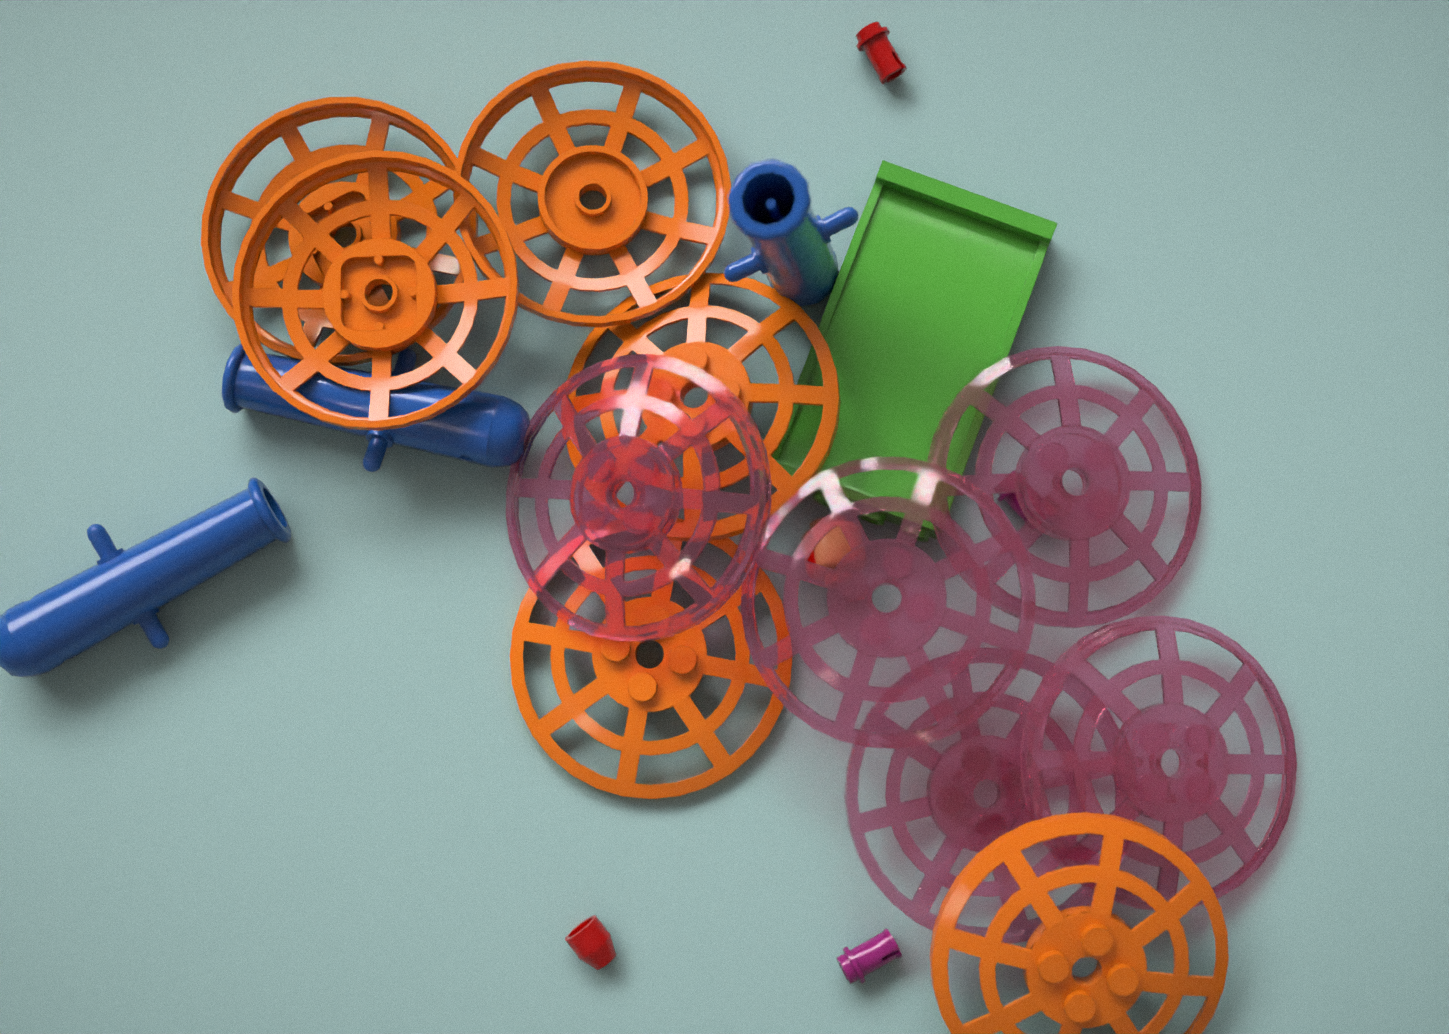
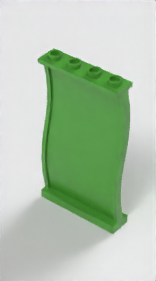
M882 160L875 183L818 327L829 346L838 374L841 404L838 429L830 454L816 479L806 489V491L814 493V501L833 509H839L841 504L859 510L857 517L875 525L883 526L886 520L902 526L901 533L917 541L928 542L929 537L938 540L944 530L946 519L1058 223ZM811 346L797 385L823 386L822 371L813 346ZM794 404L788 430L779 447L772 454V457L791 476L802 465L815 441L822 419L823 406Z

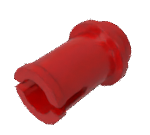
M873 22L856 34L858 40L856 47L860 52L864 51L879 76L880 82L882 84L885 82L889 83L902 75L907 67L902 63L887 37L890 33L888 28L882 27L879 22Z

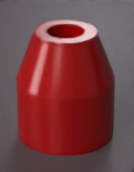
M596 915L581 922L565 938V941L577 957L596 970L605 967L616 956L611 935Z

